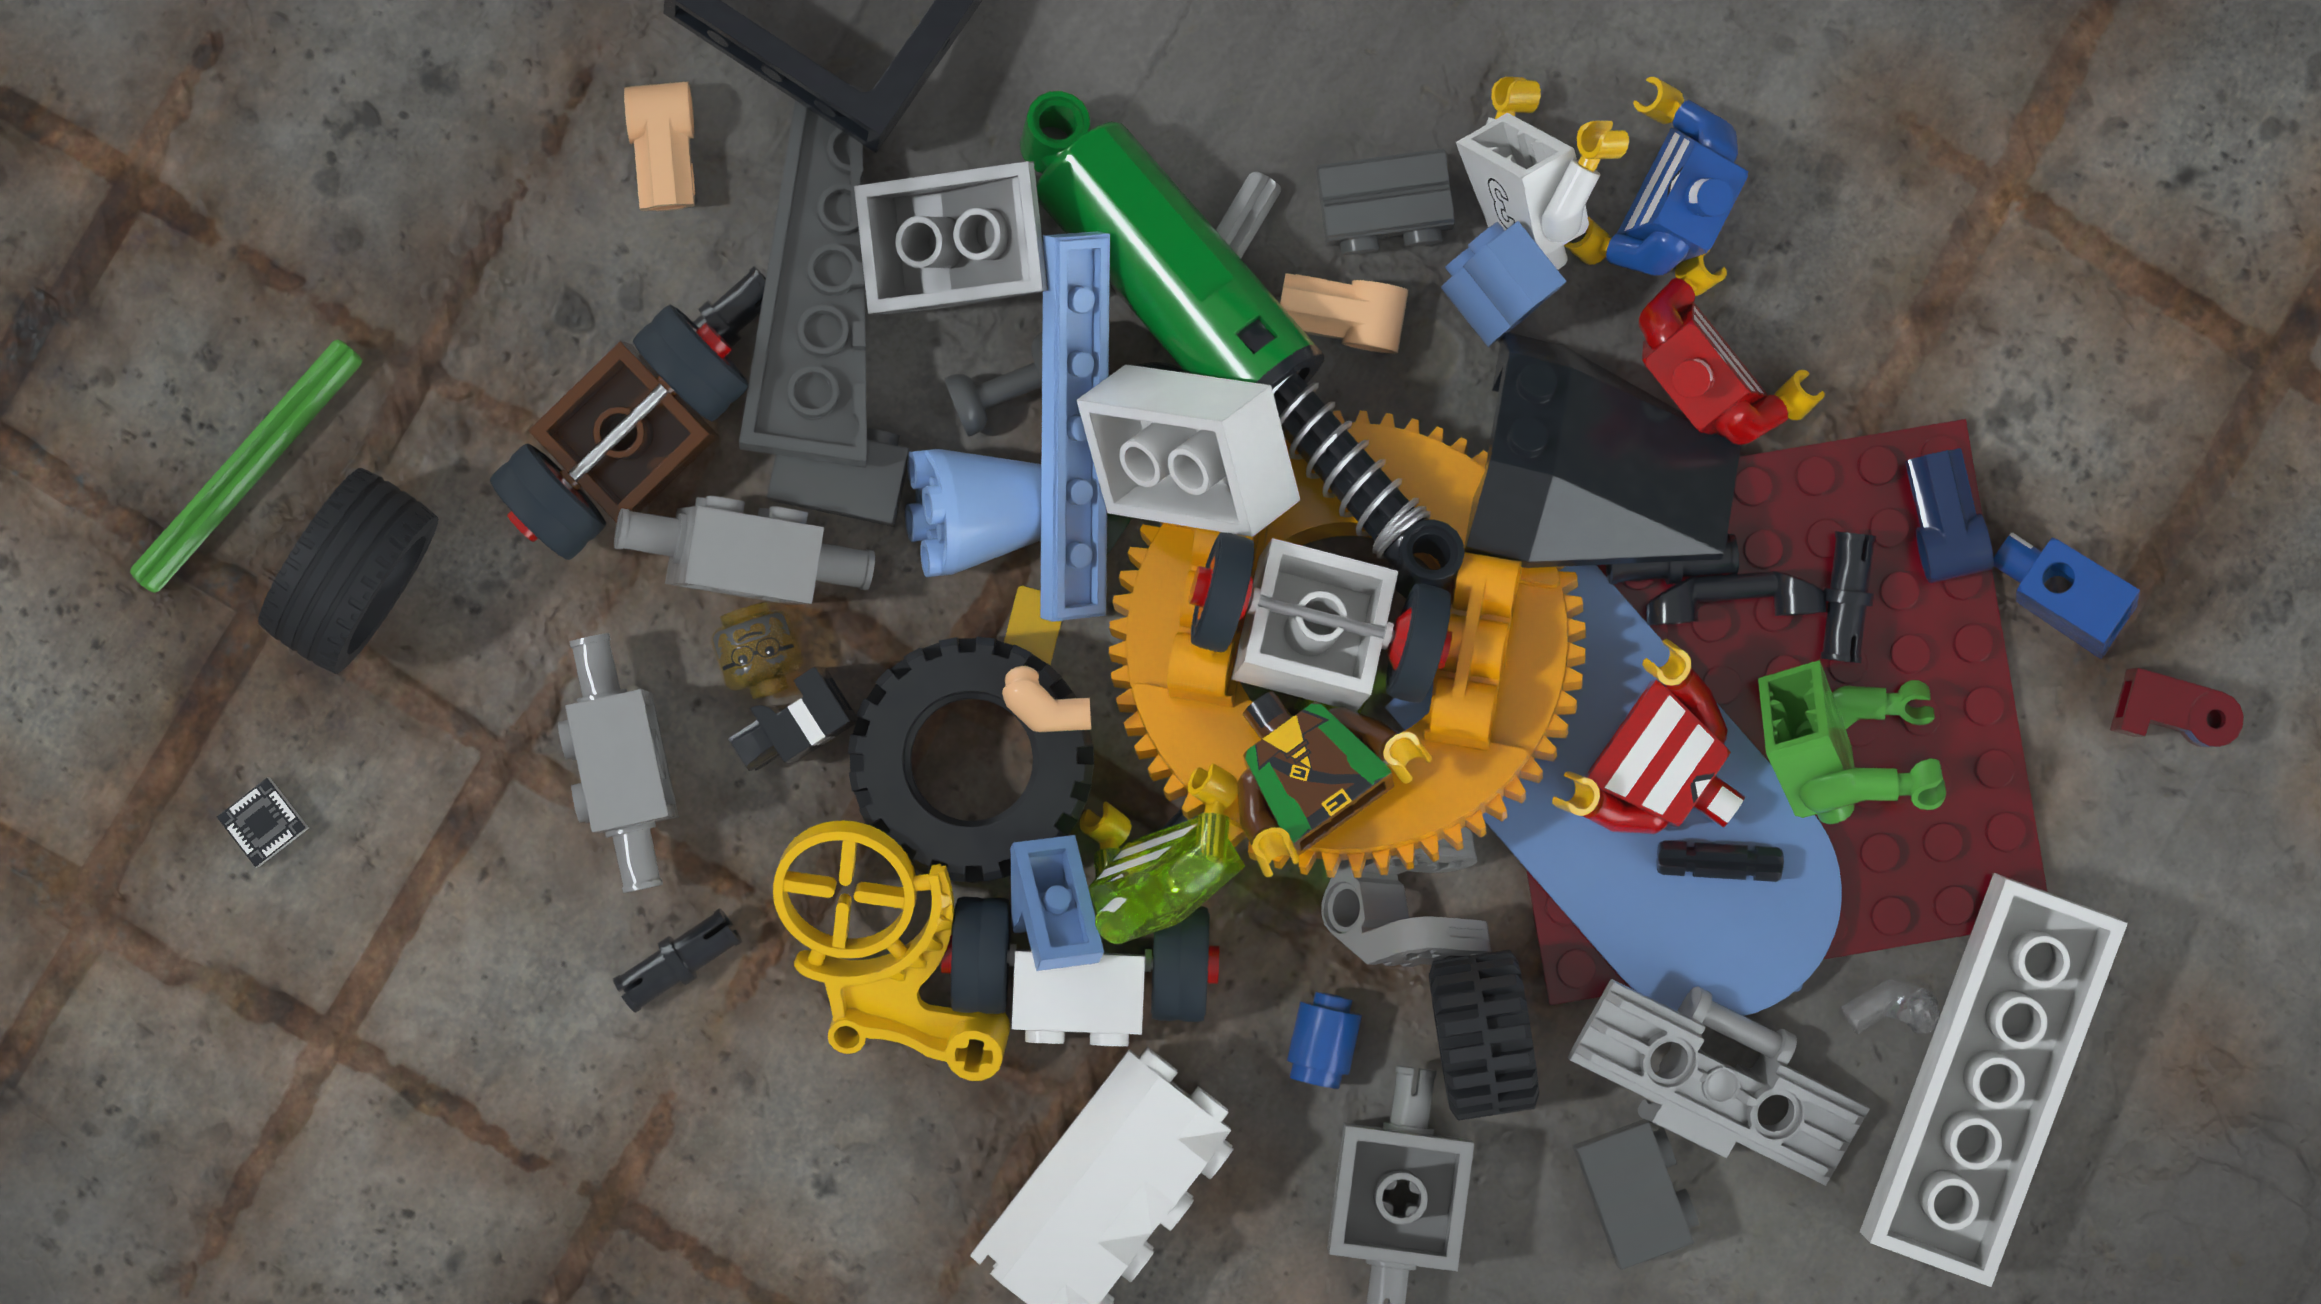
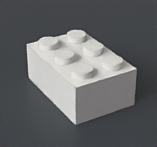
M1125 364L1076 400L1106 510L1109 514L1253 537L1300 501L1271 385Z

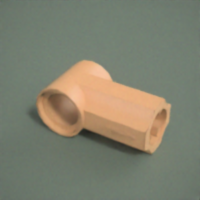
M689 81L625 87L626 125L630 144L634 143L640 210L668 211L694 207L695 184L690 150V139L694 138V115Z
M1285 273L1280 304L1306 334L1341 339V344L1357 349L1396 354L1399 350L1409 290L1373 281L1353 280L1352 284H1346L1322 278Z

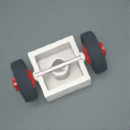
M1219 533L1210 551L1206 566L1197 567L1192 582L1189 604L1195 605L1191 626V643L1203 649L1225 652L1233 639L1238 622L1245 616L1231 680L1336 707L1342 706L1356 712L1370 697L1381 649L1386 650L1388 648L1387 694L1396 699L1413 703H1421L1432 685L1437 669L1442 670L1444 668L1450 651L1452 632L1448 631L1451 597L1448 591L1427 584H1415L1405 601L1401 615L1393 624L1387 621L1398 575L1397 570L1272 538L1258 558L1253 580L1251 572L1254 560V541L1232 533Z

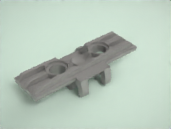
M1611 979L1567 1057L1570 1061L1654 1101L1652 1103L1644 1099L1640 1103L1638 1114L1641 1118L1670 1130L1698 1144L1700 1147L1725 1158L1728 1157L1737 1142L1825 1186L1870 1110L1867 1105L1787 1066L1796 1049L1797 1037L1795 1034L1785 1029H1779L1775 1032L1712 1001V994L1698 986L1690 990L1676 1011ZM1705 1026L1761 1053L1754 1066L1747 1068L1737 1064L1733 1068L1704 1053L1700 1047L1705 1040L1701 1036L1706 1028ZM1672 1042L1670 1050L1659 1064L1660 1070L1658 1072L1653 1071L1651 1067L1653 1052L1661 1044ZM1772 1095L1786 1096L1789 1103L1786 1116L1774 1125L1759 1123L1758 1109L1761 1103Z

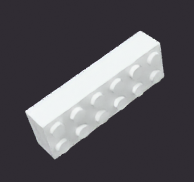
M1997 873L1993 874L1860 1229V1233L1871 1244L1992 1287L2128 923L2114 916Z

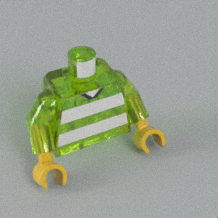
M1214 763L1210 765L1209 772L1201 767L1196 768L1189 779L1188 792L1206 803L1205 812L1199 814L1194 819L1129 841L1122 849L1119 846L1125 842L1131 831V822L1123 813L1107 801L1103 803L1104 812L1102 818L1089 809L1083 812L1080 819V829L1100 844V850L1094 854L1095 880L1089 885L1088 889L1093 909L1096 913L1095 926L1104 939L1110 943L1122 944L1177 925L1245 867L1242 859L1228 839L1230 818L1224 815V809L1233 803L1238 794V781L1234 775Z

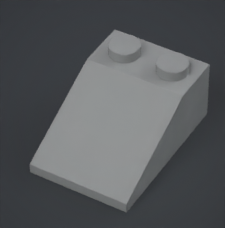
M1034 161L854 186L868 314L919 312L1048 291Z

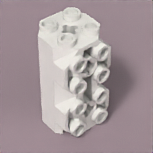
M1149 1047L1144 1050L1140 1057L1129 1049L970 1256L978 1264H981L987 1255L995 1260L994 1269L990 1274L1027 1304H1114L1115 1298L1108 1292L1119 1277L1123 1276L1131 1283L1153 1255L1154 1247L1147 1242L1152 1232L1159 1224H1162L1171 1231L1194 1201L1192 1199L1194 1196L1187 1192L1191 1184L1200 1173L1211 1179L1234 1150L1232 1148L1233 1145L1225 1140L1231 1132V1128L1223 1122L1229 1113L1228 1109L1199 1086L1189 1095L1176 1085L1172 1080L1178 1073L1177 1069Z

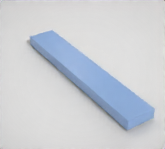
M1098 231L1043 235L1048 291H1043L1040 618L1052 622L1106 616L1107 510L1076 401L1109 377L1110 234Z

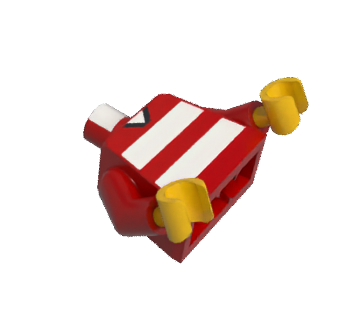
M1706 254L1678 264L1675 269L1676 278L1671 279L1642 310L1639 317V327L1645 338V341H1643L1642 361L1699 432L1711 435L1720 433L1733 444H1748L1785 423L1788 418L1795 421L1801 420L1825 397V393L1821 391L1816 396L1806 393L1800 383L1810 373L1807 370H1798L1775 392V395L1767 394L1694 302L1695 296L1701 295L1718 284L1727 275L1725 267L1711 274L1704 265L1703 257Z
M1668 639L1662 641L1670 651L1666 664L1658 667L1647 658L1642 663L1644 669L1659 681H1650L1585 776L1571 771L1564 773V777L1574 781L1576 790L1569 801L1553 797L1552 804L1574 815L1583 816L1611 832L1656 834L1662 831L1668 824L1679 827L1693 807L1723 828L1737 812L1745 799V795L1716 776L1731 753L1724 745L1728 733L1727 726L1711 689L1691 667V659L1688 653Z

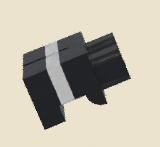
M814 666L793 680L803 697L784 710L777 706L761 705L750 708L757 720L728 738L749 771L754 769L757 771L778 757H781L784 763L797 762L856 724L857 716L826 667Z

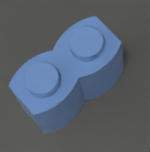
M1519 221L1506 230L1503 229L1499 222H1496L1469 243V248L1445 266L1452 277L1441 286V289L1489 348L1502 338L1504 333L1511 331L1532 314L1567 281Z

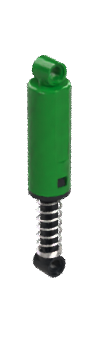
M1049 91L1038 96L1029 107L1020 139V150L1025 162L1034 161L1035 171L1042 173L1036 185L1040 205L1066 234L1096 231L1110 234L1109 284L1186 373L1271 385L1284 438L1291 444L1289 450L1290 458L1295 460L1304 459L1308 463L1306 468L1307 478H1321L1325 483L1323 486V497H1337L1341 502L1340 516H1354L1358 521L1356 526L1357 535L1371 536L1375 541L1373 553L1377 554V558H1386L1391 564L1389 569L1398 571L1395 588L1401 595L1407 599L1415 584H1427L1448 591L1462 565L1465 555L1461 537L1447 523L1429 520L1431 511H1426V506L1415 508L1419 503V498H1413L1408 501L1398 489L1402 484V479L1397 478L1392 482L1381 470L1385 465L1386 459H1380L1375 463L1364 450L1368 446L1369 440H1363L1358 443L1348 432L1352 426V421H1346L1341 424L1331 412L1335 407V402H1329L1325 405L1314 393L1318 389L1319 383L1314 382L1309 386L1307 385L1324 362L1322 351L1122 123L1111 121L1090 130L1089 112L1084 103L1073 94L1063 91ZM1055 127L1065 132L1068 138L1055 140L1046 136L1041 129ZM1413 554H1430L1437 559L1441 568L1438 570L1422 568L1415 561Z

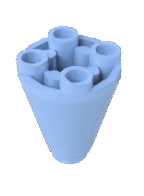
M943 449L909 452L907 458L908 476L912 488L916 489V503L906 505L905 523L909 540L911 542L921 541V564L926 577L953 575L1041 541V464Z

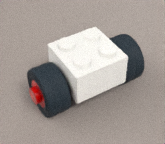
M965 896L957 898L954 909L953 935L950 936L947 949L941 960V973H951V1006L953 1011L961 1013L982 1012L986 1014L1004 1013L1007 1005L1009 966H1014L1012 1029L1025 1030V1042L1064 1044L1065 1032L1090 1033V1045L1129 1046V1034L1142 1035L1144 972H1151V969H1153L1152 1019L1159 1021L1181 1020L1184 1022L1204 1021V1016H1206L1207 984H1218L1220 954L1219 945H1209L1210 913H1208L1207 907L1185 906L1170 920L1154 926L1153 956L1152 949H1145V954L1103 953L1099 963L1036 971L1032 951L1017 949V944H1010L1011 906L1009 905V900L1004 898L982 899ZM1177 905L1157 906L1155 920L1166 915L1164 918L1170 916L1173 913L1170 911Z

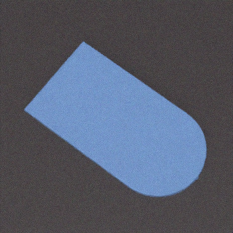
M1596 565L1565 566L1560 571L1576 572L1578 578V587L1566 595L1582 597L1583 612L1571 619L1585 622L1586 638L1572 643L1586 649L1585 664L1570 667L1583 674L1582 689L1565 691L1577 700V710L1575 714L1558 715L1568 724L1569 733L1566 739L1547 737L1557 748L1555 761L1534 759L1543 770L1541 782L1535 783L1520 778L1519 780L1526 791V800L1521 804L1504 796L1502 800L1507 809V818L1502 822L1485 812L1482 815L1484 822L1617 974L1635 991L1676 1011L1690 990L1697 986L1709 991L1712 994V1001L1742 1016L1769 1008L1793 992H1798L1802 989L1803 983L1822 962L1834 938L1840 917L1842 884L1837 857L1829 836L1815 815L1805 818L1795 816L1771 764L1719 705V710L1728 729L1724 745L1731 753L1716 776L1745 795L1741 806L1724 828L1693 807L1679 827L1668 824L1662 831L1656 834L1611 832L1583 816L1574 815L1552 804L1553 797L1569 801L1575 793L1574 781L1564 777V773L1571 771L1585 776L1650 681H1659L1644 669L1642 665L1643 660L1647 658L1656 666L1662 667L1670 656V651L1662 643L1661 638L1647 625L1646 621L1618 589L1608 582L1607 577ZM1433 682L1421 703L1394 698L1385 706V709L1404 730L1413 726L1429 712ZM1664 840L1687 842L1689 847H1694L1695 842L1748 845V850L1754 851L1755 846L1778 847L1782 849L1784 855L1783 874L1781 880L1777 882L1754 881L1753 876L1747 875L1746 880L1693 877L1692 872H1685V876L1662 875L1658 873L1656 866L1657 849L1659 843Z

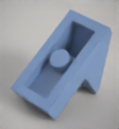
M1075 835L1014 842L1010 848L1012 927L1014 933L1027 932L1036 971L1099 963L1104 950Z

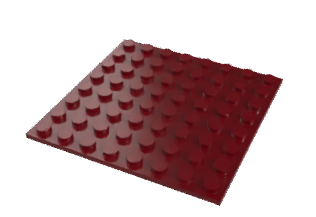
M1966 419L1739 457L1728 534H1735L1739 551L1738 574L1779 571L1799 577L1824 590V588H1830L1836 543L1835 531L1876 536L1868 593L1874 594L1873 606H1866L1861 663L1820 658L1821 652H1823L1829 601H1826L1825 613L1793 616H1775L1774 597L1697 602L1699 622L1649 625L1662 641L1668 639L1688 653L1691 659V667L1711 689L1718 705L1769 763L1765 748L1758 678L1820 660L1832 692L1842 686L1886 688V693H1898L1900 687L1911 680L1922 681L1929 687L1930 700L1915 699L1907 703V705L1914 708L1923 706L1934 708L1935 718L1929 724L1915 725L1905 721L1900 715H1885V720L1859 719L1846 729L1853 751L1855 768H1896L1898 773H1910L1917 763L1931 758L1937 759L1941 765L1946 797L1941 806L1934 810L1919 809L1912 803L1911 795L1899 796L1897 801L1865 800L1855 803L1853 813L1844 821L1835 824H1826L1820 821L1834 848L1842 884L1840 917L1834 938L1823 960L1971 935L1994 873L2048 892L1992 570L1929 583L1922 567L1917 545L1916 529L1920 527L1905 463L1909 459L1961 448L1976 514H1982ZM1596 565L1607 577L1605 565ZM1664 579L1618 582L1613 585L1647 623V603L1675 584L1667 585ZM1526 870L1549 1005L1601 997L1611 979L1631 988Z

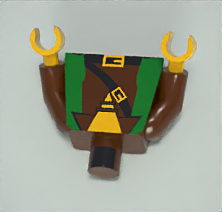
M1273 691L1262 695L1251 703L1243 712V716L1261 740L1243 754L1247 769L1242 773L1237 782L1239 820L1241 828L1252 845L1263 875L1266 877L1273 876L1269 863L1281 855L1291 857L1293 864H1297L1300 861L1299 855L1394 787L1392 772L1387 765H1390L1403 783L1411 782L1413 777L1407 771L1405 765L1416 757H1422L1428 763L1432 760L1431 755L1417 736L1410 732L1398 733L1382 721L1342 706L1328 711L1317 701L1311 703L1295 716H1292Z

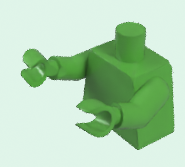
M1820 660L1758 678L1766 754L1795 816L1805 818L1817 814L1821 822L1835 824L1851 816L1855 803L1865 800L1897 801L1899 796L1911 795L1912 803L1919 809L1934 810L1944 802L1946 788L1939 760L1932 758L1917 763L1910 773H1898L1896 768H1855L1853 751L1846 729L1859 719L1885 720V715H1900L1905 721L1915 725L1929 724L1935 718L1934 708L1930 706L1914 708L1907 705L1911 700L1931 699L1930 689L1925 683L1919 680H1911L1902 685L1898 693H1886V688L1842 686L1832 692Z

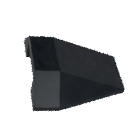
M1510 332L1504 333L1500 342L1492 391L1499 393L1486 467L1473 497L1464 552L1521 561V567L1524 568L1721 560L1725 554L1741 445L1733 444L1720 433L1711 435L1699 432L1683 412L1566 346Z

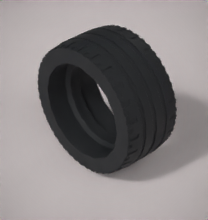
M363 468L356 469L342 481L322 505L288 555L267 593L259 613L258 624L276 640H280L282 644L291 650H296L299 655L308 661H313L315 665L338 674L362 651L400 598L434 537L439 521L438 516L423 503L417 502L414 497L405 491H400L391 482L384 481L383 477Z

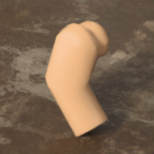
M1017 666L1006 674V686L1002 691L1005 704L1031 730L1036 732L1091 730L1090 698L1054 699L1039 684V673L1028 666Z

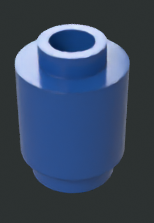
M1315 991L1313 1003L1300 1001L1287 1061L1293 1063L1289 1078L1327 1088H1340L1342 1075H1349L1362 1020L1361 1014L1350 1011L1352 999Z

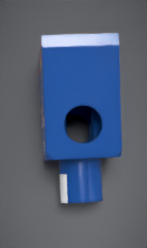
M2012 532L1994 557V567L2020 583L2016 590V602L2101 660L2137 608L2140 594L2139 589L2053 537L2043 551H2040ZM2053 576H2061L2067 579L2072 587L2063 593H2053L2044 584Z

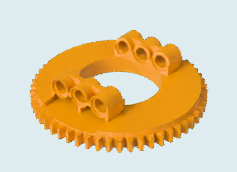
M1360 410L1356 421L1352 422L1348 432L1358 443L1363 440H1369V444L1364 450L1375 463L1380 459H1386L1385 465L1381 470L1392 482L1397 478L1402 479V484L1398 489L1408 501L1413 498H1419V503L1415 508L1426 506V511H1431L1429 520H1438L1450 525L1458 532L1465 546L1472 501L1484 475L1488 453L1483 450L1471 459L1467 456L1468 446L1466 439L1461 437L1451 446L1444 444L1443 428L1437 426L1427 437L1420 434L1419 420L1412 418L1405 429H1400L1394 425L1393 414L1386 413L1380 425L1370 424L1367 411ZM1333 411L1334 416L1343 424L1345 421L1341 411ZM1285 440L1289 453L1291 444L1288 442V440ZM1290 458L1300 501L1253 537L1244 536L1254 541V560L1251 572L1253 580L1258 558L1272 538L1302 546L1323 538L1358 536L1356 533L1358 521L1354 516H1340L1341 502L1337 497H1323V486L1325 483L1321 478H1307L1306 468L1308 463L1304 459L1295 460ZM1160 522L1162 524L1161 527L1142 524L1140 534L1149 548L1130 547L1128 551L1130 562L1139 570L1120 571L1119 580L1121 586L1131 593L1115 595L1113 597L1115 611L1126 617L1112 620L1109 623L1111 635L1123 640V642L1109 647V656L1111 662L1125 666L1111 672V679L1114 687L1128 689L1116 697L1119 712L1134 713L1123 723L1128 737L1143 736L1134 745L1139 760L1156 757L1147 768L1149 776L1153 781L1170 777L1163 789L1165 797L1169 801L1187 795L1182 806V812L1189 820L1204 812L1206 807L1205 802L1188 792V782L1193 771L1201 767L1209 772L1210 765L1214 763L1234 775L1238 781L1242 773L1247 769L1243 754L1261 740L1243 716L1245 709L1253 702L1248 697L1241 683L1231 680L1245 616L1238 622L1233 639L1225 652H1215L1193 645L1191 643V626L1195 605L1189 604L1190 590L1197 567L1206 566L1212 546L1221 532ZM1465 552L1462 565L1448 589L1451 595L1448 631L1452 632V641L1447 661L1442 670L1437 669L1429 712L1413 726L1403 731L1415 734L1431 755L1432 760L1428 763L1422 757L1411 759L1405 765V768L1413 777V780L1407 784L1398 778L1390 765H1387L1393 775L1394 787L1299 855L1301 874L1308 875L1316 859H1323L1327 877L1334 878L1341 860H1348L1354 878H1361L1366 860L1373 859L1381 876L1388 875L1390 858L1394 855L1399 857L1407 870L1414 869L1416 849L1421 848L1435 862L1439 860V840L1444 838L1459 851L1464 848L1461 829L1465 826L1479 837L1486 835V826L1482 816L1485 812L1502 822L1507 818V809L1502 800L1504 796L1521 804L1526 800V791L1519 779L1522 778L1535 783L1541 782L1543 770L1534 759L1555 761L1557 748L1547 737L1566 739L1569 733L1568 724L1558 715L1575 714L1577 700L1565 691L1582 689L1583 674L1570 668L1585 664L1586 649L1572 644L1586 638L1585 622L1571 619L1583 612L1582 597L1566 595L1578 587L1576 572L1560 571L1565 566L1524 568L1521 567V561ZM1427 553L1413 554L1432 570L1441 568L1437 559ZM1238 794L1233 803L1224 809L1223 819L1221 820V828L1224 825L1227 826L1224 837L1225 845L1231 850L1247 837L1240 826ZM1205 817L1202 823L1203 831H1205ZM1249 842V845H1248L1249 857H1250V859L1256 861L1257 859H1256L1255 854H1254V852H1253L1252 845H1251V843ZM1281 855L1274 858L1275 868L1282 869L1290 857Z

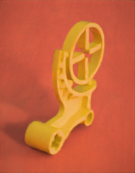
M842 820L817 824L795 837L787 846L780 859L773 882V899L779 918L786 929L799 942L811 949L800 951L797 954L794 967L803 976L825 983L833 1016L828 1031V1041L833 1049L840 1053L852 1054L862 1049L866 1038L888 1040L911 1047L926 1057L947 1062L950 1069L960 1078L969 1081H983L992 1077L1000 1069L1010 1032V1022L1005 1011L1000 1014H986L982 1012L961 1013L953 1011L949 1007L930 1005L924 1002L919 995L920 986L932 975L941 962L953 929L954 896L946 865H933L929 874L916 875L908 855L893 838L875 827L855 821ZM843 840L839 882L843 886H848L851 884L855 872L857 843L870 847L892 864L901 879L903 887L859 882L854 892V900L859 903L894 907L903 910L898 918L881 932L862 938H848L852 898L849 894L844 893L840 895L836 906L833 936L819 931L799 915L789 898L788 892L830 898L834 895L837 881L829 876L787 871L793 860L811 846L827 841ZM931 890L932 908L930 917L915 938L904 945L899 937L906 930L911 920L916 904L917 891ZM884 949H887V950L890 952V953L887 954V955H884V956H881V957H877V958H872V959H864V960L840 959V958H860V957H866V956H869V955L876 954V953H878V952H880V951H882V950H884Z

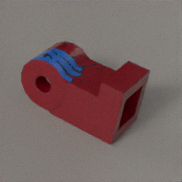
M2141 668L2126 669L2110 730L2132 737H2144L2147 734L2150 723L2179 731L2188 742L2197 747H2221L2230 744L2239 736L2243 728L2244 715L2240 704L2235 698L2222 691Z

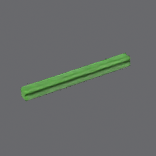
M339 339L333 341L131 567V575L141 586L154 593L164 587L361 366L362 359L359 354Z

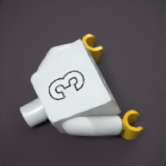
M1503 77L1494 83L1491 93L1493 106L1497 110L1495 119L1488 117L1485 126L1460 139L1456 144L1488 227L1499 222L1503 229L1506 230L1519 221L1558 270L1568 261L1564 245L1584 234L1589 226L1585 204L1600 177V173L1596 170L1600 160L1621 158L1628 149L1629 135L1624 130H1611L1613 126L1612 121H1590L1583 124L1577 133V147L1581 154L1578 161L1573 147L1515 117V112L1533 113L1537 109L1541 97L1539 83L1533 80H1526L1523 77Z

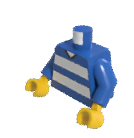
M1648 77L1646 81L1658 88L1656 100L1649 106L1634 100V107L1642 114L1659 123L1668 124L1673 122L1674 128L1670 129L1618 232L1611 238L1603 228L1588 217L1589 226L1585 232L1587 233L1581 241L1576 243L1568 242L1564 246L1588 265L1597 264L1606 257L1610 264L1653 276H1660L1669 273L1680 262L1706 254L1711 249L1747 180L1749 171L1734 163L1738 156L1736 131L1731 124L1690 100L1684 102L1683 94L1675 87L1659 78Z

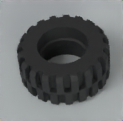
M955 637L939 640V643L925 648L920 647L903 656V660L891 669H887L878 678L871 693L866 699H863L856 714L857 721L853 734H850L848 754H850L849 778L851 789L856 796L860 808L859 812L865 823L893 838L906 852L915 869L929 874L931 866L941 864V866L946 865L950 880L960 882H979L1011 876L1010 848L1014 842L1068 836L1078 822L1087 803L1092 786L1094 747L1090 730L1036 732L1031 730L1006 706L1002 695L1003 688L1006 686L1005 676L1011 669L1017 666H1028L1039 673V684L1054 699L1077 698L1062 676L1048 663L1033 655L1032 652L1015 644L1011 645L993 638L959 639ZM967 699H978L995 703L1014 715L1029 737L1033 756L1031 776L1020 798L1004 812L994 817L977 821H966L949 817L929 804L916 785L911 763L913 744L924 722L940 708L950 703Z

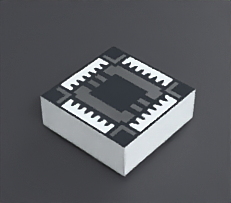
M271 778L263 780L217 816L218 820L255 867H260L309 829Z

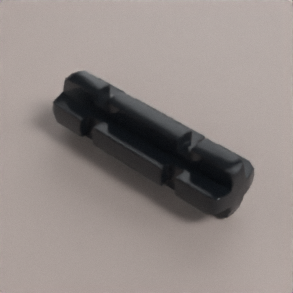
M1666 840L1659 843L1656 859L1657 871L1662 875L1685 876V872H1692L1693 877L1746 880L1747 875L1753 876L1754 881L1769 882L1781 880L1784 865L1783 851L1778 847L1755 846L1754 851L1748 850V845L1695 842L1694 847H1689L1687 842Z

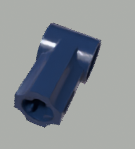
M1961 448L1932 453L1905 461L1920 527L1916 529L1917 545L1928 582L1934 583L1992 570L1994 559L1988 529L1982 514H1976Z

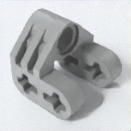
M1467 827L1461 829L1464 848L1459 851L1444 838L1439 840V860L1435 862L1421 848L1416 849L1414 869L1407 870L1397 855L1391 856L1388 875L1381 876L1373 859H1368L1365 862L1361 878H1354L1348 860H1341L1335 877L1330 879L1321 903V915L1324 925L1338 940L1366 964L1370 965L1383 963L1385 966L1400 964L1403 967H1414L1420 964L1432 965L1433 961L1492 952L1486 921L1434 916L1409 918L1404 885L1398 881L1397 875L1405 871L1423 873L1451 872L1476 864L1477 855L1473 832Z

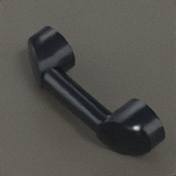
M1779 571L1690 577L1669 587L1647 603V625L1699 622L1697 602L1774 597L1775 616L1825 613V593L1821 588L1806 580Z

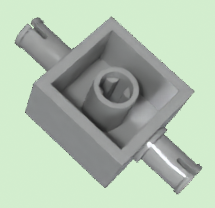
M707 496L706 498L696 497L695 506L677 508L676 518L638 513L621 508L618 515L614 548H625L669 556L665 580L667 585L788 605L812 604L816 581L858 587L861 590H868L871 585L875 565V552L873 550L864 551L822 543L824 527L807 524L808 512L770 506V509L759 508L758 516L744 514V501Z
M610 633L569 641L570 647L573 649L582 698L576 699L577 703L565 705L568 720L558 722V731L565 759L577 760L581 783L571 785L579 823L590 822L592 833H605L606 838H613L623 883L622 891L623 893L663 885L662 878L660 879L650 829L656 827L655 822L677 818L679 815L653 694L643 689L627 692V689H620L609 641L611 640Z
M1396 1066L1395 1072L1397 1073L1390 1123H1383V1128L1343 1122L1327 1251L1329 1255L1366 1259L1365 1263L1371 1265L1366 1304H1384V1299L1386 1298L1389 1299L1388 1304H1405L1409 1271L1416 1270L1417 1266L1458 1272L1474 1142L1471 1139L1435 1135V1129L1428 1128L1434 1080L1437 1077V1071L1419 1068L1416 1093L1411 1095L1414 1068ZM1405 1179L1407 1180L1408 1189L1413 1193H1417L1416 1203H1405L1403 1213H1394L1390 1201L1382 1199L1385 1189H1394L1397 1180Z

